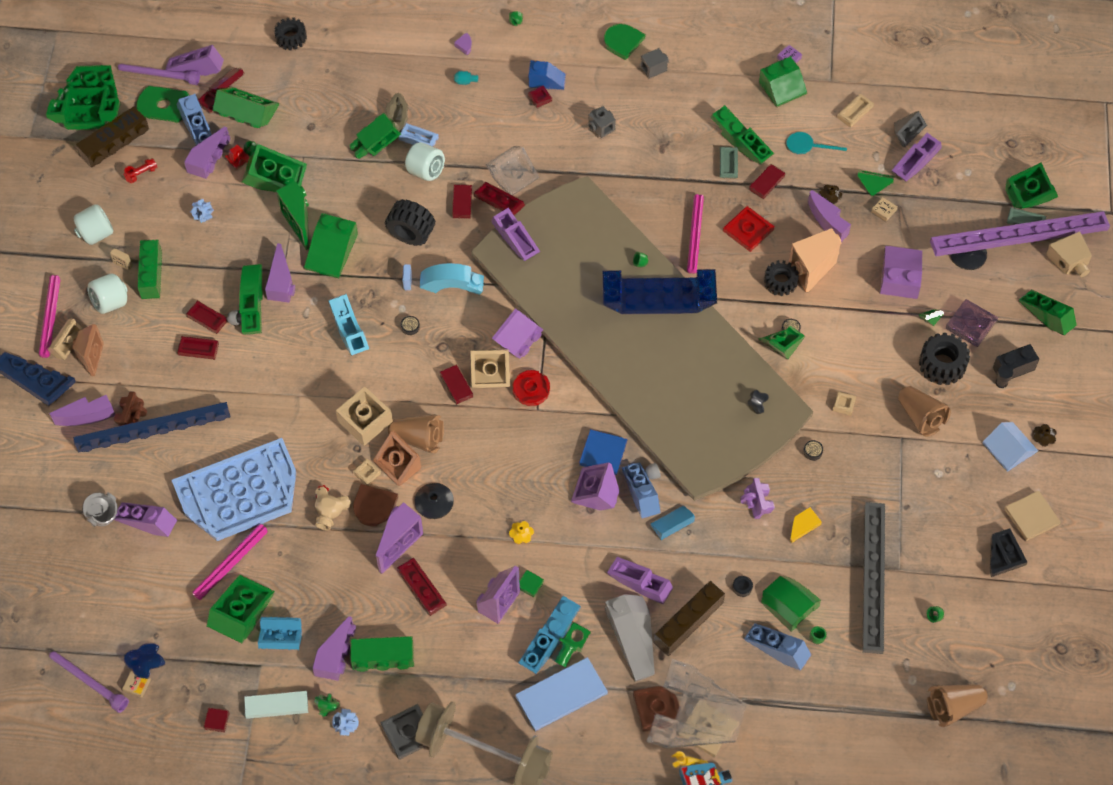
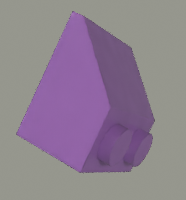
M515 308L492 339L505 349H509V352L521 359V357L527 355L530 350L529 347L533 342H536L541 337L543 329Z

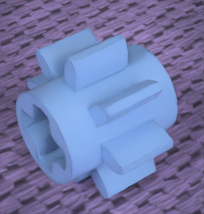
M201 199L198 202L192 203L193 208L190 213H192L194 220L200 219V222L203 223L213 218L211 214L214 209L210 204L211 202H204V199Z
M342 709L341 712H337L333 717V728L336 732H340V735L349 736L350 732H354L358 727V717L355 713L351 712V709Z

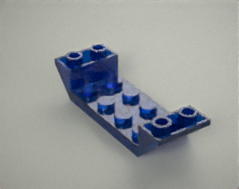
M697 269L696 277L622 278L621 270L602 271L603 305L620 314L699 313L717 304L716 269Z

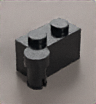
M1031 344L996 357L993 370L997 375L995 382L997 387L1004 388L1005 386L1006 388L1011 379L1036 369L1039 357Z

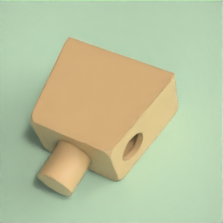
M1080 232L1049 245L1047 257L1064 274L1068 275L1075 271L1080 277H1085L1089 274L1090 270L1087 265L1092 256Z

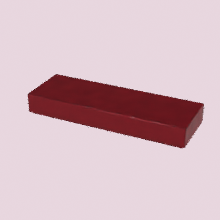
M488 182L482 184L474 192V196L477 199L500 211L509 208L514 216L525 206L524 201Z
M414 557L397 567V571L429 616L447 606L443 597Z

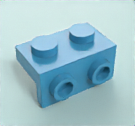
M260 618L261 629L258 649L299 650L302 637L301 618Z

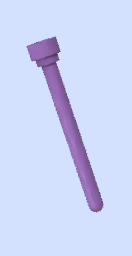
M126 64L118 65L120 71L186 80L191 85H198L200 81L199 71L191 70L190 72L182 73Z
M55 651L49 654L50 659L109 700L112 709L121 713L127 707L129 699L124 695L113 694Z

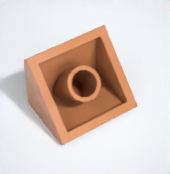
M391 431L373 460L398 486H401L421 469L420 456L394 431Z

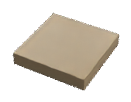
M1040 491L1034 492L1006 506L1004 509L1025 541L1061 523Z

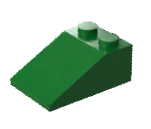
M257 144L250 153L242 183L259 190L276 192V190L294 181L301 187L307 164Z
M294 181L276 190L281 213L307 250L309 249L307 211L309 205L305 198L307 194L302 186L299 187L297 182Z
M321 213L314 230L304 269L340 278L358 236L356 222Z
M239 575L210 608L206 627L243 643L253 631L275 591Z

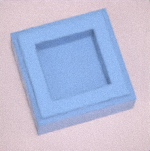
M404 264L402 281L404 290H411L412 272L411 265Z

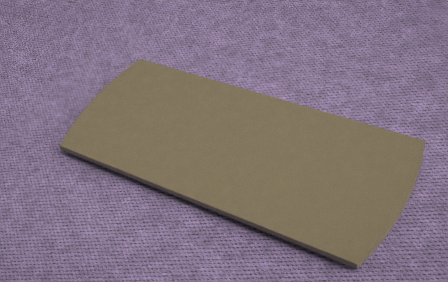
M588 176L566 183L526 204L514 216L518 222L522 223L540 250L538 254L523 261L507 244L496 228L488 233L471 251L476 261L524 314L543 329V335L694 501L741 480L761 467L781 451L813 415L814 411ZM636 252H642L647 255L649 262L645 267L633 265V257ZM754 390H758L759 393H766L769 396V399L763 402L764 413L756 414L753 407L748 405V400L751 399L750 393Z

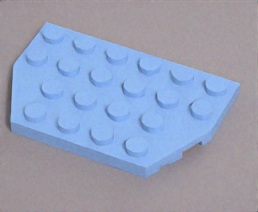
M280 438L172 480L185 516L216 541L291 513L296 469L283 439Z

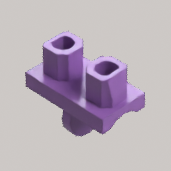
M754 478L753 483L746 487L744 495L740 497L741 503L747 504L748 508L752 509L754 519H760L763 514L771 513L775 508L773 501L765 500L764 498L770 492L769 485L760 483L759 478Z

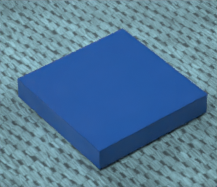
M590 429L579 466L589 467L609 462L612 464L614 474L617 475L627 445V439Z

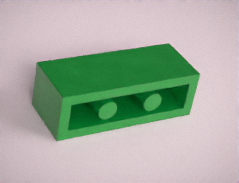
M159 239L140 240L138 290L141 299H158L161 293L162 249Z
M413 636L351 639V664L353 670L365 672L368 669L385 671L389 668L406 670L414 667Z

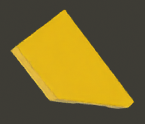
M811 507L794 517L790 538L791 543L822 524V521Z

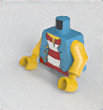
M681 751L671 756L678 760L673 763L674 767L682 766L680 767L679 775L683 785H724L732 782L730 771L725 770L718 773L714 763L685 756Z

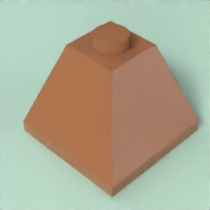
M96 324L78 331L77 337L72 343V349L75 351L77 358L91 376L96 374L104 345Z

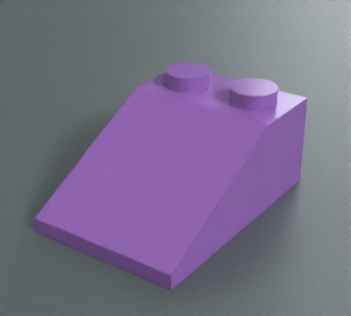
M885 246L880 294L917 299L921 288L922 250Z
M404 502L391 511L376 553L378 569L381 574L423 535L421 516Z
M517 566L499 572L496 578L493 577L489 581L487 591L481 593L476 601L478 613L497 624L501 621L520 593L519 568Z

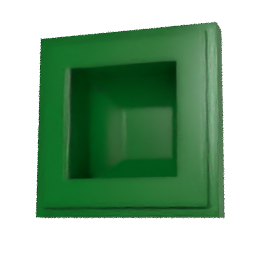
M932 309L920 313L919 318L935 326L942 317L943 311Z

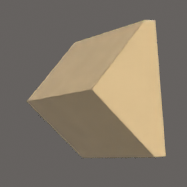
M509 349L470 351L472 388L510 387Z

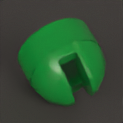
M518 11L511 12L509 14L510 23L513 26L521 25L523 14Z
M254 141L245 142L244 152L250 156V153L257 144Z
M642 252L634 254V266L645 267L648 264L649 260L646 254Z
M939 606L929 607L926 612L928 620L932 623L940 622L944 619V610Z
M820 626L813 627L809 634L810 641L818 645L823 643L827 636L826 630Z

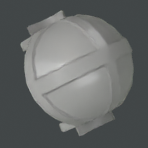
M107 492V494L93 493L85 499L82 507L83 514L93 527L106 526L114 520L117 515L116 497Z

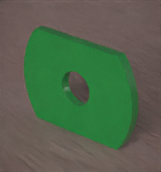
M148 86L137 100V110L145 118L178 123L182 120V117L177 107V102L179 99L189 96V94L183 90ZM161 100H168L170 102L166 108H159L157 104Z

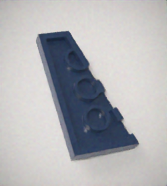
M4 352L0 356V374L48 406L75 383L74 377H65L58 371L46 370L39 364H30L27 360Z

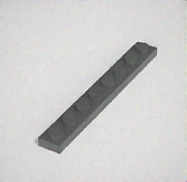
M865 502L862 653L883 654L885 504Z

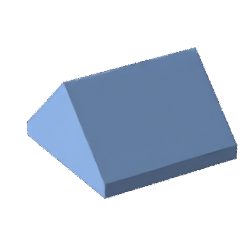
M1013 422L1000 423L983 441L984 446L1007 472L1038 452L1036 447Z

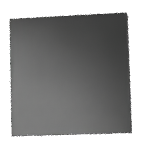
M418 704L380 722L399 760L426 747L415 741L418 723L423 715Z

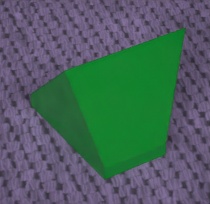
M789 326L785 330L759 338V340L788 360L803 341L805 335Z

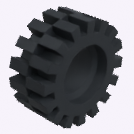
M287 17L286 21L282 19L281 23L278 22L274 28L276 42L280 48L283 46L284 50L287 47L289 51H292V48L297 50V46L301 48L303 46L302 43H306V28L300 19L296 21L294 17H292V20ZM287 32H297L293 36H285Z
M777 260L776 264L772 262L765 271L766 289L769 288L770 293L774 291L776 296L777 293H780V296L786 293L787 296L790 294V291L793 293L797 287L799 272L796 270L795 265L791 267V262L785 264L786 260H783L782 263ZM783 274L788 277V281L779 282L775 280L774 276Z

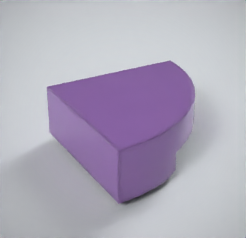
M465 33L455 41V47L468 55L472 47L469 34Z

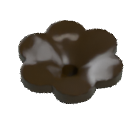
M827 184L819 192L820 196L832 204H836L838 199L842 198V192L839 191V187L836 185L831 186Z
M1047 424L1034 428L1033 439L1035 442H1040L1041 446L1046 447L1056 442L1055 436L1057 432L1054 428H1050Z

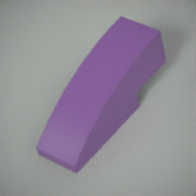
M926 133L917 144L910 148L892 169V172L905 182L908 181L942 148L941 142L929 133Z
M811 190L808 204L814 217L825 231L832 228L835 234L840 236L842 242L849 235L851 224L840 217L841 209Z
M509 208L492 218L491 222L497 231L523 261L540 252L522 223L516 220Z
M107 395L89 403L86 397L49 413L54 424L59 426L92 424L115 416Z
M619 557L615 559L607 572L608 575L628 588L661 604H664L673 590L670 580L652 574L649 568Z

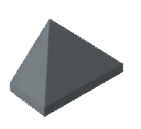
M919 111L894 122L895 134L903 147H906L927 126Z

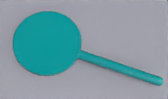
M795 132L787 139V148L794 154L808 153L813 147L847 151L846 147L814 144L813 138L805 132Z

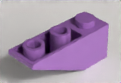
M223 127L191 149L184 162L187 173L207 179L209 174L213 172L216 161L221 158L225 145L229 144L230 135L227 127Z
M125 502L120 504L117 509V515L114 518L115 521L139 530L169 537L177 522V519L164 507Z
M348 616L317 650L313 665L314 676L339 681L340 674H344L346 662H344L345 655H349L351 648L349 643L350 636H354L356 629L352 617Z

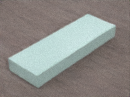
M307 691L245 697L246 719L308 713Z

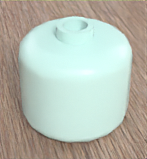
M423 142L414 144L408 151L405 160L407 171L426 181L435 180L442 172L445 163L444 154L440 149Z
M94 204L74 216V223L77 227L74 230L77 236L83 238L89 245H93L113 234V227L98 204Z
M111 273L88 283L89 298L99 313L105 314L126 305L127 287L117 275Z

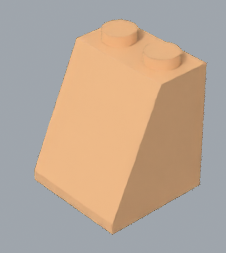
M832 228L792 243L789 262L792 263L791 267L796 266V270L799 272L798 280L805 292L810 291L837 263L841 239Z

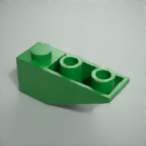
M1032 289L1019 299V302L1052 331L1064 336L1077 326L1074 308Z

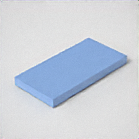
M587 657L515 694V697L534 731H537L608 694V691Z

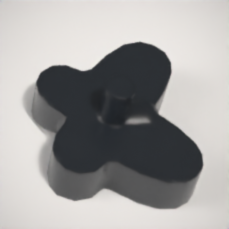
M754 390L750 393L751 399L748 400V405L753 407L756 414L764 413L763 402H766L769 396L766 393H759L758 390Z

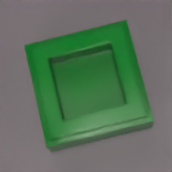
M526 570L519 581L520 591L534 598L544 583V579Z

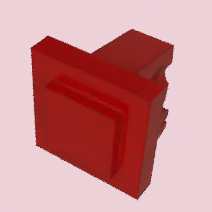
M237 144L229 150V154L225 156V159L235 169H238L248 162L249 156Z

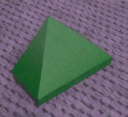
M858 170L857 176L871 196H874L894 182V176Z

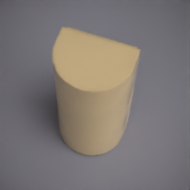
M68 319L48 348L49 353L58 359L65 360L72 350V343L76 339L78 331L83 328L74 319Z

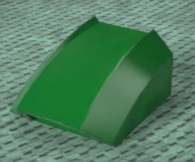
M1042 162L1006 180L1005 191L1014 208L1033 207L1058 198V194Z
M779 576L763 590L761 603L792 632L811 612L820 607L821 600L796 580L790 577Z

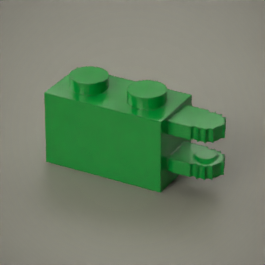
M383 113L377 116L368 126L362 128L356 134L358 138L349 147L351 151L357 150L354 153L356 159H360L368 153L375 156L398 138L401 133L393 121Z

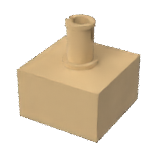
M363 387L336 410L338 422L363 446L393 422L391 410L366 387Z

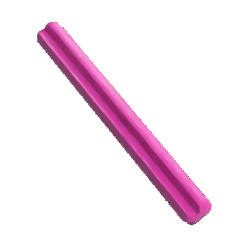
M698 194L694 195L687 272L692 274L697 272L704 196Z
M51 275L49 278L38 352L41 358H48L50 356L48 348L52 342L60 287L58 275Z
M259 524L193 590L194 597L201 600L268 532L267 528Z

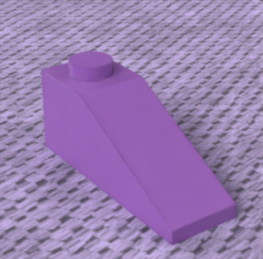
M210 45L169 58L165 70L182 73L193 70L199 71L201 76H207L220 72L224 59L215 47Z
M277 243L265 291L268 300L289 303L291 296L295 294V285L292 283L282 246Z

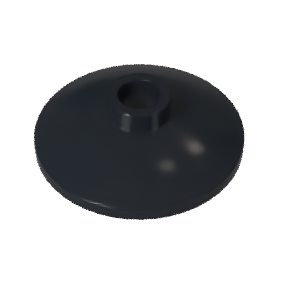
M982 249L950 254V257L956 266L965 270H975L982 267L986 262L987 250Z
M430 483L418 490L414 503L416 510L423 517L439 519L451 511L454 498L451 490L445 485ZM432 496H436V497H437V499H435V500H432V499H430V498H431Z

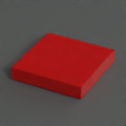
M746 206L723 227V232L751 252L774 231L775 226Z

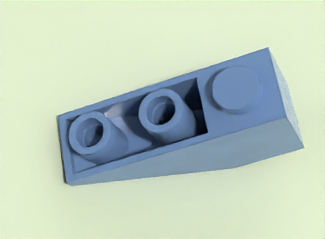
M196 94L179 99L177 107L195 144L198 145L212 134Z
M633 463L622 467L624 477L641 518L659 514L658 494L641 463Z
M754 623L744 638L745 641L782 664L800 671L811 656L804 640Z

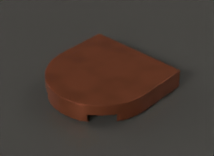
M360 484L353 504L354 514L360 523L366 526H377L389 519L390 513L396 505L398 494Z
M662 686L633 691L643 732L666 727L676 719L679 711V702L676 695Z

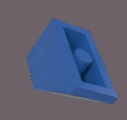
M530 60L529 88H539L544 85L546 89L564 90L566 77L564 72L549 62Z

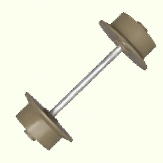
M432 702L419 720L415 741L430 747L429 756L432 758L437 755L446 736L449 735L519 764L513 785H541L544 778L546 779L549 774L552 751L538 746V736L536 735L529 742L523 757L519 758L451 730L450 727L456 709L455 702H450L446 708Z

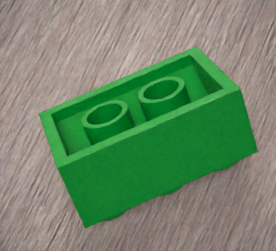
M235 87L217 90L213 111L219 112L218 115L222 117L230 116L237 122L250 123L251 127L261 128L269 124L279 107V103Z

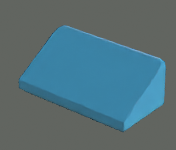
M683 505L650 525L660 540H663L693 523L695 516Z

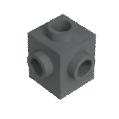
M601 106L590 112L588 126L592 132L595 131L602 139L615 131L616 119L610 110L607 111L604 106Z

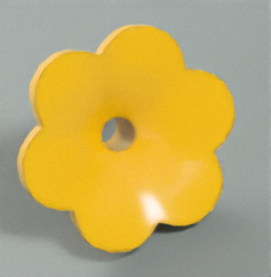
M526 521L513 523L512 529L509 531L510 538H513L516 544L530 542L531 536L534 534L533 528L529 527V523Z

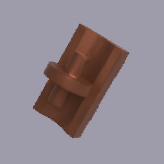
M129 391L128 396L121 397L119 404L123 412L115 414L114 422L119 426L136 423L140 417L147 415L148 411L143 407L144 401L137 397L134 391Z

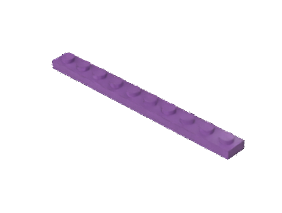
M1103 211L931 237L930 243L936 257L1067 237L1077 232L1087 234L1107 231L1110 228V224Z

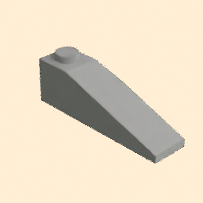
M622 595L605 601V612L635 682L655 675L651 617L643 596Z

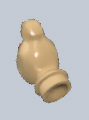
M322 485L318 486V489L315 490V508L320 515L316 518L315 525L321 530L328 531L334 524L332 519L338 517L343 510H347L350 507L351 501L347 496L333 497L328 495L329 488Z

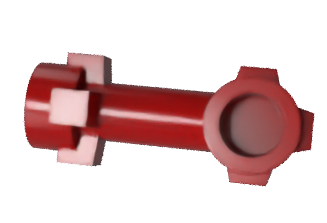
M153 158L144 160L145 164L137 168L127 166L124 169V179L128 183H135L137 175L148 170L149 172L155 171L158 168Z

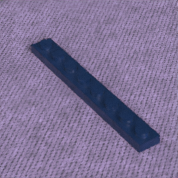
M227 402L75 436L73 439L78 453L89 452L100 447L107 448L113 444L128 443L139 438L146 439L152 435H162L174 430H185L191 426H202L213 421H223L231 416Z

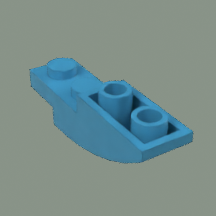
M562 596L543 628L539 629L520 659L519 664L537 674L561 643L559 638L563 639L569 631L570 624L581 606Z

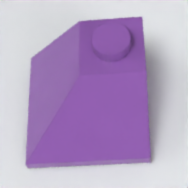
M608 462L582 468L571 502L600 511L614 508L619 488L612 464Z

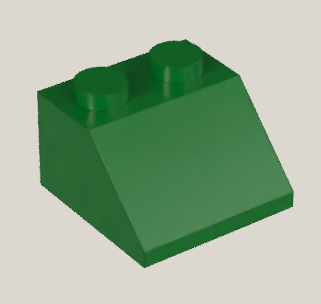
M791 56L760 69L759 83L776 107L807 94L801 70Z

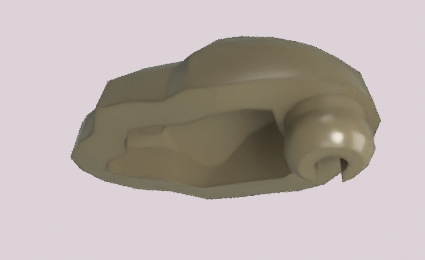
M396 93L386 105V115L393 121L398 130L401 131L408 120V104L402 94Z

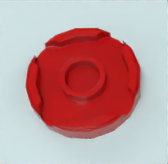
M526 370L517 375V378L513 381V395L523 405L537 406L542 404L550 394V382L547 376L539 373V371Z

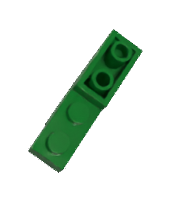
M726 105L712 114L711 119L720 127L723 137L734 147H738V150L749 159L761 165L774 155V152L751 128L747 129Z
M261 264L242 267L239 313L241 314L243 335L262 333L261 300H263Z

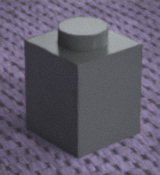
M658 48L641 55L640 67L650 79L667 71L669 59Z

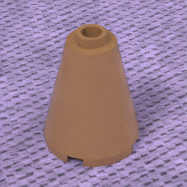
M912 386L904 387L899 392V402L919 433L923 436L929 437L940 431L938 427L942 423L945 425L948 422L951 409L943 402Z
M440 415L394 419L388 425V433L390 434L391 431H394L408 445L428 453H436L440 449V447H437L438 442L443 440L444 423L439 420L441 418Z
M935 685L928 689V692L931 691L930 697H927V704L933 720H938L941 723L938 724L940 727H946L985 705L988 694L981 685Z

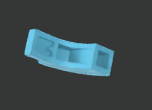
M453 263L438 264L428 267L421 272L420 288L433 293H437L445 288H460L480 295L483 292L484 276L471 272L470 266Z
M347 294L328 300L336 326L349 353L355 355L368 350L369 346L364 332L357 323Z

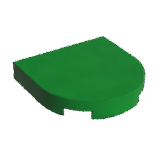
M616 24L606 30L604 43L611 53L626 61L645 39L646 34L630 25Z

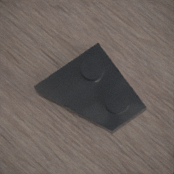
M1011 528L992 534L990 548L991 577L1027 565L1028 562Z

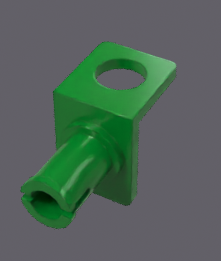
M572 623L565 638H559L563 646L554 662L566 668L572 653L576 652V650L581 652L591 632L576 623ZM575 630L582 631L583 638L581 641L576 642L572 639V633Z

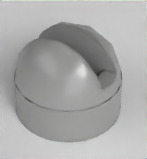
M233 310L228 313L227 321L229 324L241 325L239 310Z
M656 463L647 466L645 472L649 479L661 478Z

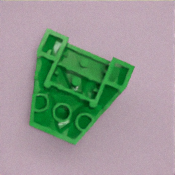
M111 65L76 66L66 79L67 85L64 89L60 88L57 91L58 97L55 100L51 99L46 112L48 119L55 123H62L68 130L100 129L107 122H111L117 116L120 106Z

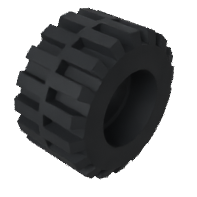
M401 199L394 203L385 219V227L396 239L409 245L421 246L426 243L436 221L434 216L424 206L414 201Z
M937 333L934 337L930 336L923 345L919 359L920 371L925 372L924 377H929L931 382L934 383L936 381L939 385H942V383L950 385V382L954 384L958 379H961L966 372L970 360V350L967 348L966 342L962 343V339L960 337L956 338L952 333L951 336L947 335V333L942 335ZM946 355L953 360V362L944 363L939 361L935 356Z

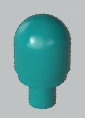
M458 71L454 75V81L458 85H468L470 82H478V75H471V72Z

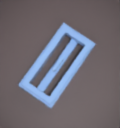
M406 123L399 136L400 141L412 145L423 142L430 146H434L439 138L436 133Z

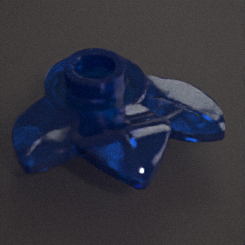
M153 643L141 645L137 650H130L124 656L126 666L133 669L134 675L143 679H149L151 669L165 665L163 657L157 653L159 645Z

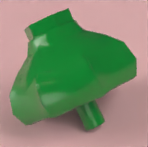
M328 693V695L320 694L314 699L316 706L319 708V714L322 716H327L330 712L340 707V703L335 698H331V693Z

